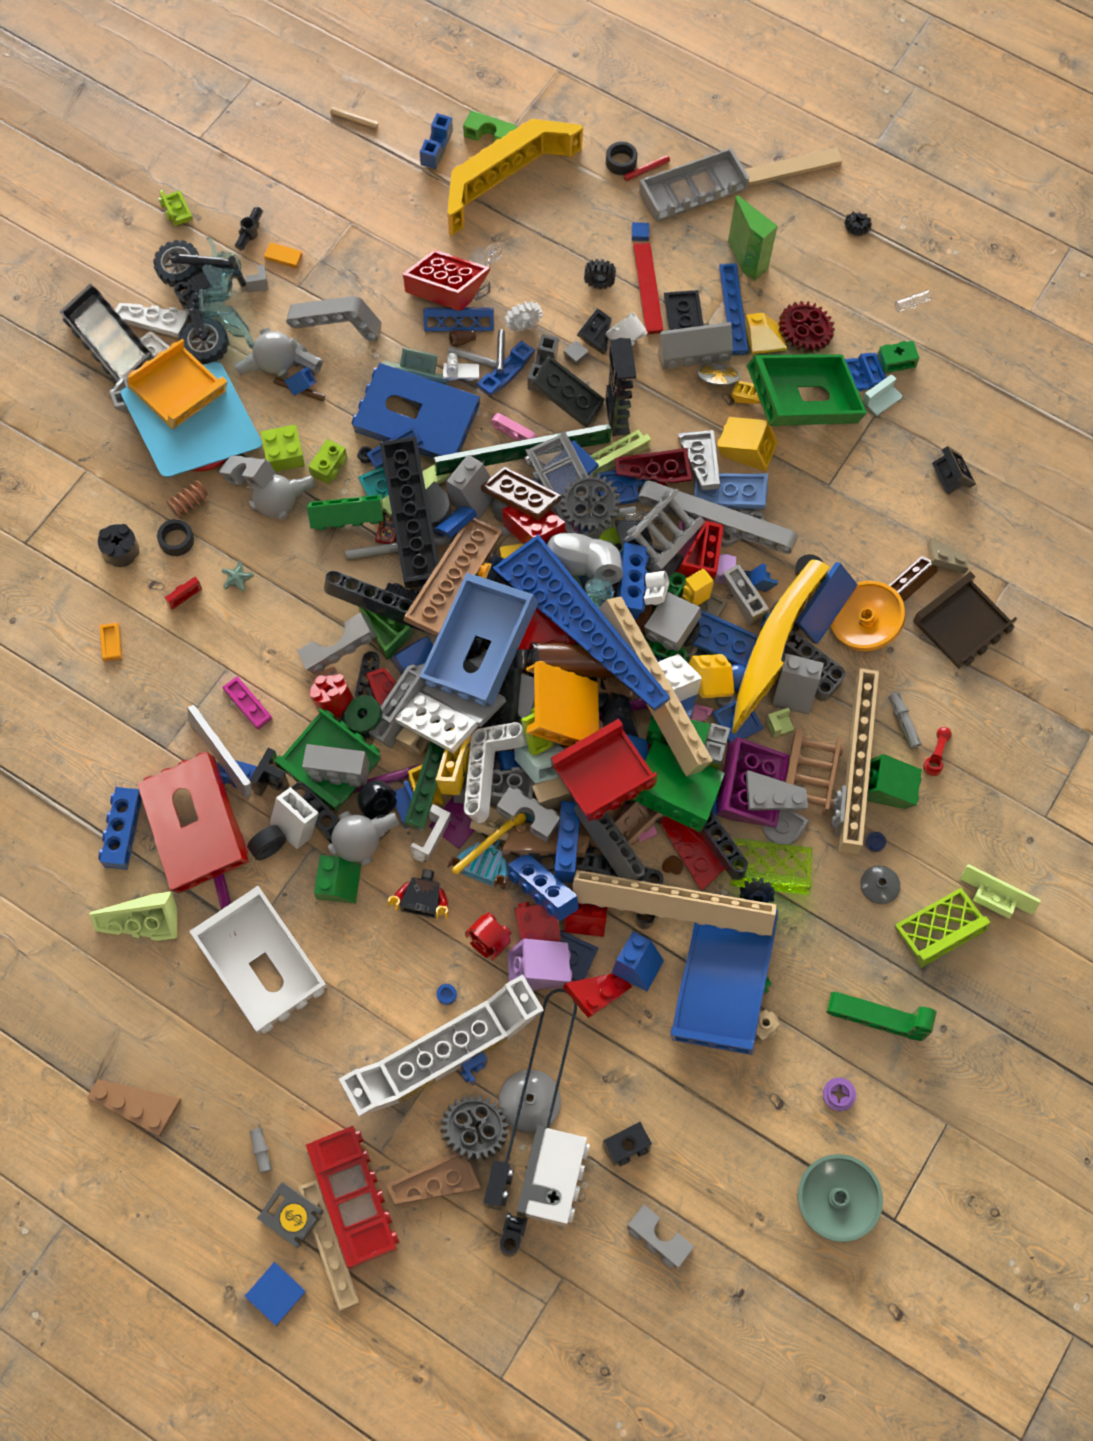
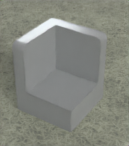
M264 265L257 266L258 274L246 276L245 282L248 292L268 290Z

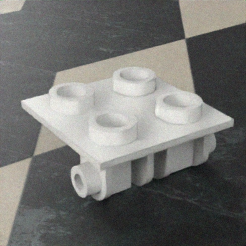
M450 353L447 356V363H444L443 378L451 381L457 379L468 381L479 379V364L458 363V356L455 353Z

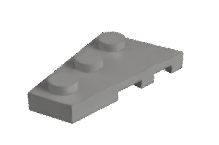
M749 770L746 771L748 810H806L808 808L807 789Z

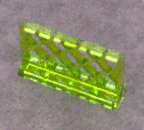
M734 838L733 841L736 846L745 845L749 849L744 854L745 858L753 853L758 861L751 865L747 860L746 876L742 880H734L730 877V886L745 887L744 881L752 883V878L754 877L756 882H759V879L762 877L764 883L770 881L774 891L802 895L809 894L812 884V847ZM761 847L765 848L769 853L761 857L756 850ZM784 850L788 856L782 860L776 852ZM798 852L807 853V859L801 862L795 855ZM771 855L778 862L773 867L765 861ZM790 858L798 864L792 870L785 864ZM762 863L768 871L759 873L755 867ZM782 866L788 873L782 876L778 875L774 870ZM801 868L806 873V878H798L794 872Z

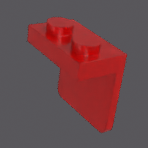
M578 903V910L566 917L564 932L604 937L608 907Z
M529 901L518 903V907H514L520 940L561 941L558 920L554 916H550L544 907L536 903L530 904Z

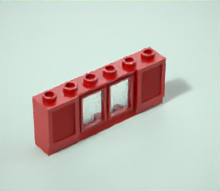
M354 1126L306 1144L348 1269L398 1250L396 1244L400 1243L396 1231L391 1232L389 1224L392 1223V1219L388 1210L384 1212L382 1203L385 1200L382 1191H377L374 1183L378 1182L374 1170H369L367 1163L371 1162L367 1150H362L360 1143L364 1141L360 1130L356 1131Z

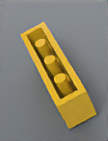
M473 732L454 753L445 749L436 777L441 794L460 795L468 769Z

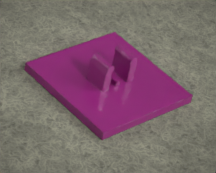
M452 797L443 808L450 812L451 816L449 825L442 837L460 849L475 830L470 828L472 819L464 812V804L454 803V797ZM432 821L429 827L433 830L436 823Z

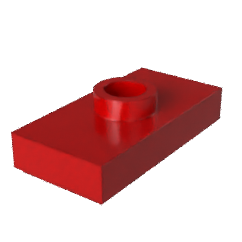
M195 576L185 584L177 586L172 593L164 598L169 608L173 610L201 591L202 587Z

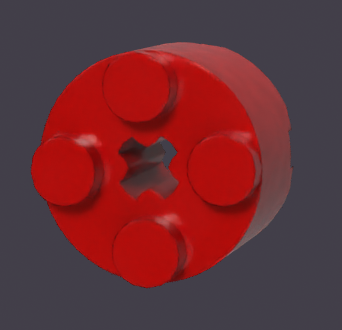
M341 674L319 676L315 679V683L310 689V697L317 711L319 708L323 711L328 710L335 718L341 716V712L347 709V706L354 699L346 680Z
M490 912L486 915L482 914L465 931V937H470L472 940L471 946L483 957L488 958L491 956L492 961L511 943L509 937L512 934L506 926H501Z

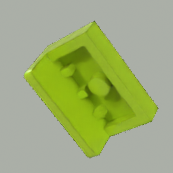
M163 190L159 191L161 196L158 198L160 205L166 209L164 211L168 221H172L174 227L193 220L180 190L167 195L164 194Z

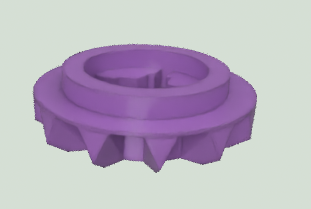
M833 1078L824 1087V1101L829 1108L836 1111H846L855 1103L856 1090L850 1081L844 1078ZM840 1086L841 1093L845 1097H842L838 1103L837 1096L831 1093H836Z

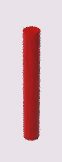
M666 155L623 176L624 180L629 181L669 162V156Z

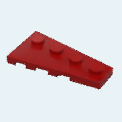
M667 816L660 822V826L702 892L725 870L696 830Z

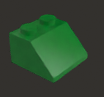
M320 855L314 890L316 900L356 904L361 864L349 862L337 856Z

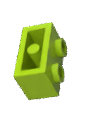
M326 439L308 466L310 475L329 485L332 479H336L340 467L344 466L347 462L346 448Z

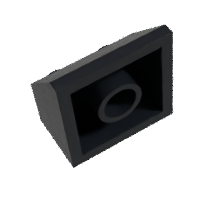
M611 692L601 708L603 727L619 719L623 724L625 734L639 737L636 718L629 698L623 694Z

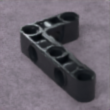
M294 784L292 789L295 792L299 789L304 790L306 794L302 798L318 812L315 827L332 843L333 829L340 820L306 784ZM379 815L377 816V819L383 818L386 815ZM329 818L332 821L331 825L323 826L321 824L322 819ZM388 830V832L384 833L385 835L382 836V837H380V838H379V841H380L382 838H384V837L390 832V830Z
M586 853L585 857H577V859L582 861V864L576 865V870L618 877V875L610 872L613 868L605 856ZM644 867L645 874L638 881L649 882L650 878L655 877L659 880L658 884H663V874L659 870ZM637 913V926L641 929H649L653 925L655 915ZM648 915L651 920L644 922L640 919V916Z

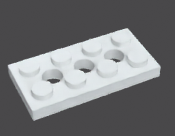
M421 692L395 717L396 722L401 726L452 753L478 727L475 720ZM421 713H426L424 716H418ZM435 720H440L439 723L432 724ZM454 727V730L446 732L447 729Z

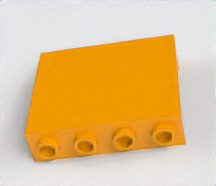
M181 339L178 342L172 343L164 352H159L152 360L146 361L139 369L131 371L128 375L127 387L173 430L225 393L227 380L223 377L217 379L184 348V340Z
M542 661L535 662L526 668V671L534 673L535 722L527 725L528 734L570 747L599 730L598 682L592 681L588 677L578 676L574 672L564 671L560 667L550 666Z

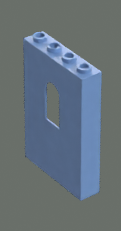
M466 573L419 677L425 681V685L431 688L437 686L447 694L454 692L464 700L471 698L478 705L485 706L487 704L493 706L539 603L538 599L531 593ZM478 636L490 640L491 644L480 668L474 673H467L464 670L463 664L475 637Z

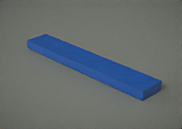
M737 263L719 264L726 323L731 322L732 356L748 355L749 349Z

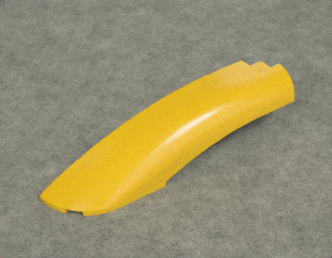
M818 560L809 561L780 598L765 622L742 678L735 707L732 733L736 734L778 680L784 664L781 658L787 638L795 621L827 576L830 567Z

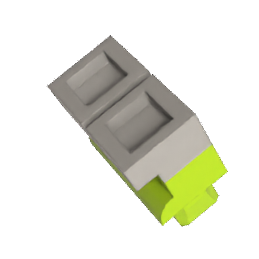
M711 723L705 748L713 760L709 764L713 768L720 767L730 728Z

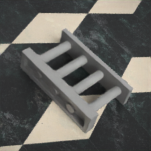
M678 489L671 492L668 490L662 494V500L637 526L634 525L628 530L627 533L629 535L624 539L625 542L635 539L641 546L647 547L646 552L652 558V563L648 569L652 573L661 570L705 523L701 516L696 519L690 518L674 500V497L679 492ZM667 504L671 506L685 523L683 530H679L662 510ZM656 516L674 534L672 542H668L651 522ZM645 527L663 546L661 554H657L640 534Z

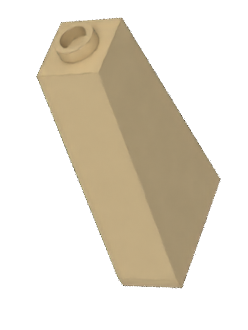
M559 777L532 785L537 800L547 810L561 808V801L574 802L573 797Z

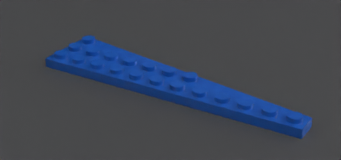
M536 535L493 567L494 571L513 588L533 594L539 601L537 609L654 711L671 700L670 696L539 535Z

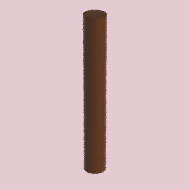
M278 377L274 379V384L289 389L284 379ZM308 388L300 392L322 402L325 399L324 394Z

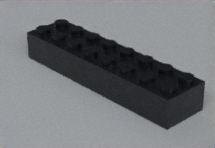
M416 437L380 442L404 587L406 589L425 585L439 561Z

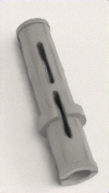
M900 692L891 694L888 698L895 711L894 716L900 722L910 749L919 747L922 743L910 719L908 707H905Z

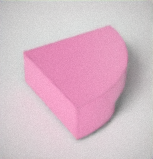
M695 704L691 719L704 722L711 716L713 708Z

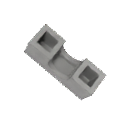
M230 456L219 473L229 484L241 486L246 480L252 487L264 489L275 474V471L271 467V463L266 459Z
M509 787L498 803L496 812L512 822L520 813L530 814L534 819L530 827V833L547 843L559 824L560 817H558V814L552 809L547 810L542 807L541 803L536 799L527 798L521 790Z
M643 1205L627 1225V1228L630 1229L628 1233L636 1240L642 1239L646 1243L645 1247L652 1254L655 1255L657 1252L663 1257L661 1261L671 1269L674 1266L677 1269L694 1246L679 1233L670 1241H660L654 1232L655 1225L660 1218Z

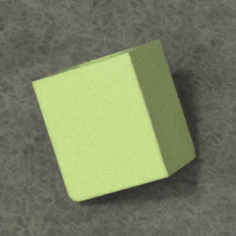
M789 708L768 714L765 722L773 738L794 730L789 718Z

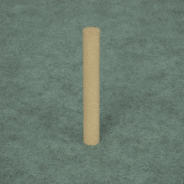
M333 107L330 110L332 115L374 129L378 128V122Z

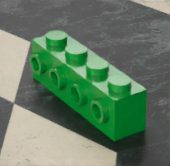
M382 494L309 502L307 506L310 529L316 528V530H324L330 526L342 528L349 524L360 526L368 522L370 524H379L381 521H384L385 517Z

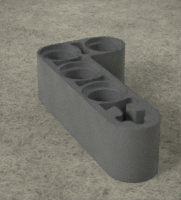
M791 631L784 646V653L824 663L815 697L819 701H827L841 686L846 673L844 668L798 633ZM801 652H807L809 656H804ZM832 675H837L839 679L833 678ZM820 688H826L828 692H823Z

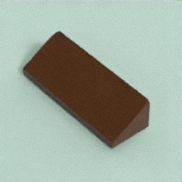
M921 556L891 582L889 586L899 593L904 602L938 572L937 566L931 565L930 559Z

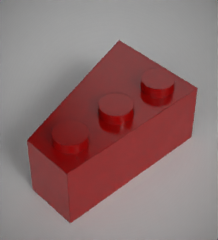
M705 521L676 573H682L685 577L689 578L692 574L705 569L709 576L714 579L718 571L724 525Z

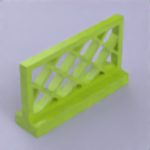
M959 888L895 924V928L917 957V963L922 968L986 932L991 922L986 916H982L964 890ZM960 895L964 900V906L952 904L953 898ZM939 906L948 907L947 916L937 914L936 908ZM951 908L963 911L961 919L950 917ZM965 911L973 913L977 919L974 921L964 920ZM923 915L931 916V925L919 923L920 917ZM934 918L946 920L945 928L933 926ZM948 921L960 923V928L956 931L947 929ZM907 924L916 926L914 934L906 933L902 927ZM918 927L930 929L928 938L916 935ZM932 930L943 932V938L940 940L931 939ZM915 939L927 942L926 948L919 951L914 945Z

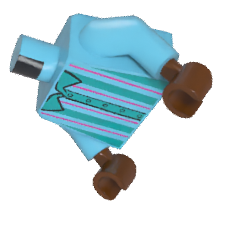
M500 841L494 842L464 868L461 874L493 887L501 884L503 885L502 889H505L509 871L507 860L503 858V852L497 850ZM477 842L475 846H470L456 857L450 858L447 867L456 866L481 843Z

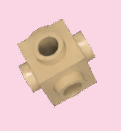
M766 1009L762 1013L760 1012L755 1039L759 1044L766 1038L771 1040L778 1033L777 1028L780 1023L778 1022V1017L773 1012H768Z

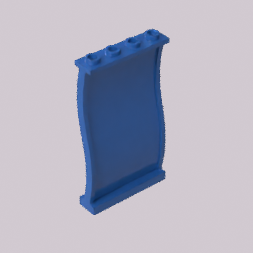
M777 909L772 936H761L753 932H739L736 929L718 928L713 925L694 923L674 1023L670 1034L672 1041L748 1055L754 1054L759 1015L779 917Z

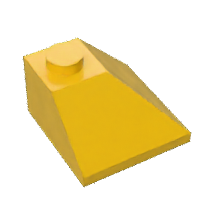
M765 313L746 315V334L752 354L787 350L784 337L781 336L782 332L779 331L780 326L775 320Z

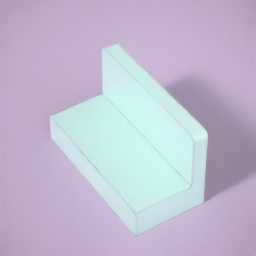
M892 374L864 395L863 404L875 416L880 415L902 399V395L894 387L896 378Z

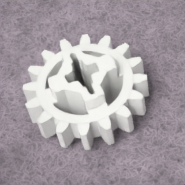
M525 301L523 305L517 304L511 308L512 311H507L505 322L510 331L514 330L517 332L521 330L522 332L525 328L529 330L531 327L536 326V322L541 321L540 318L543 317V312L537 302L533 304V301L529 303Z

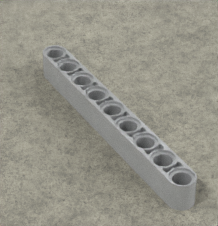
M645 481L638 500L642 504L654 508L662 500V494L668 490L671 492L675 489L652 481ZM681 491L674 497V500L690 518L696 519L701 516L704 521L724 525V533L781 553L790 554L798 538L797 533L790 529ZM669 504L662 509L664 512L678 516Z

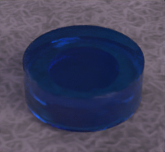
M880 832L870 833L865 841L866 847L872 852L882 851L886 845L885 836Z

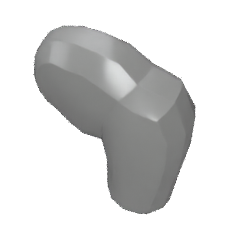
M560 533L552 536L547 543V546L571 575L587 576L594 581L608 585L619 582L623 577L621 555L618 549L610 542L592 539L577 533Z

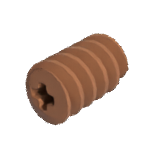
M197 480L194 482L195 486L192 484L188 486L189 490L184 488L182 490L183 494L178 492L176 494L177 499L171 497V503L167 501L174 514L181 519L183 518L182 512L187 515L189 514L187 508L194 511V504H197L199 507L201 506L200 499L207 502L205 496L208 493Z

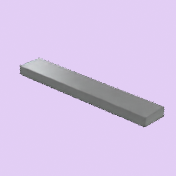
M194 705L187 707L188 721L244 798L251 796V782L198 709Z

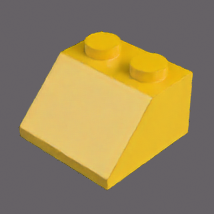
M723 654L692 656L689 665L702 677L698 691L702 698L730 697L734 695L732 666Z

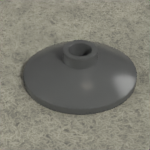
M880 865L873 866L863 874L861 889L865 897L877 904H887L898 896L900 880L892 869ZM879 880H883L885 885H880Z

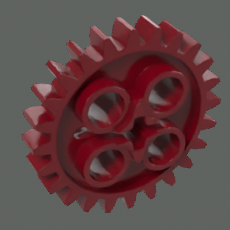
M800 301L799 305L794 302L793 305L789 304L787 309L784 308L779 318V331L783 332L782 337H787L785 342H791V347L796 345L798 351L800 348H803L804 353L807 349L811 353H813L814 349L819 352L821 348L825 349L826 345H829L834 336V322H830L832 317L826 316L828 311H821L822 306L816 308V303L811 306L809 301H807L806 305H804L803 301Z

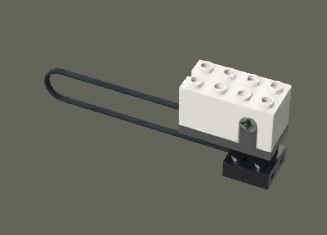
M564 989L552 990L544 1000V1011L540 1016L505 1162L493 1161L483 1202L484 1207L501 1211L502 1206L506 1207L509 1194L505 1190L507 1185H511L514 1170H511V1165L508 1162L547 1001L554 993H567ZM575 1002L546 1129L541 1126L536 1128L517 1208V1215L526 1216L527 1218L567 1227L568 1222L572 1223L575 1208H572L571 1205L572 1201L577 1202L580 1189L579 1186H576L577 1180H582L585 1165H581V1161L587 1158L590 1144H586L587 1138L549 1129L577 1012V1004ZM552 1195H555L556 1200H558L554 1204H551L549 1199Z

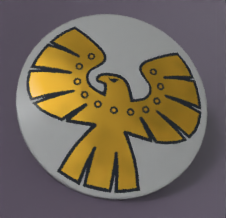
M711 363L703 365L698 369V376L702 380L711 383V385H729L737 382L740 378L738 370L725 364Z

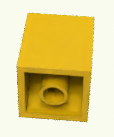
M729 417L723 427L721 438L718 439L717 448L724 458L767 471L778 441L768 420Z

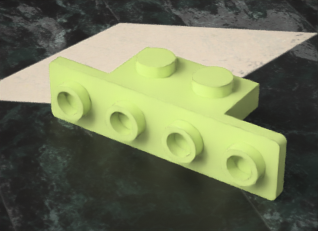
M971 865L966 866L960 877L962 881L977 887L973 901L1009 919L1015 907L1033 915L1041 902L1040 899Z

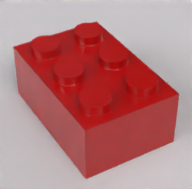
M511 506L502 509L503 526L523 544H526L536 535H539L547 544L552 536L565 533V522L551 510L541 519L537 520Z

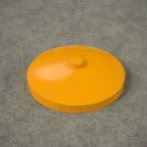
M862 581L857 583L858 586L830 626L835 637L844 646L857 651H874L887 646L897 638L903 629L906 612L901 596L891 586L878 581Z

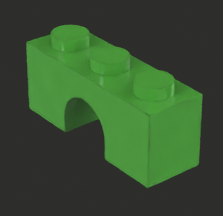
M471 110L463 124V136L479 141L484 134H493L495 142L507 135L508 132L515 130L517 125Z

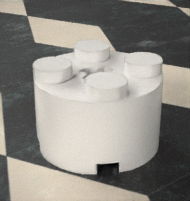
M632 312L626 316V319L619 321L605 334L609 340L631 338L633 346L636 340L641 339L648 332L635 313Z

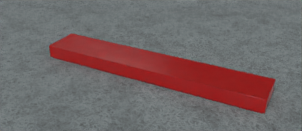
M633 244L644 326L648 332L647 334H658L664 329L651 244Z

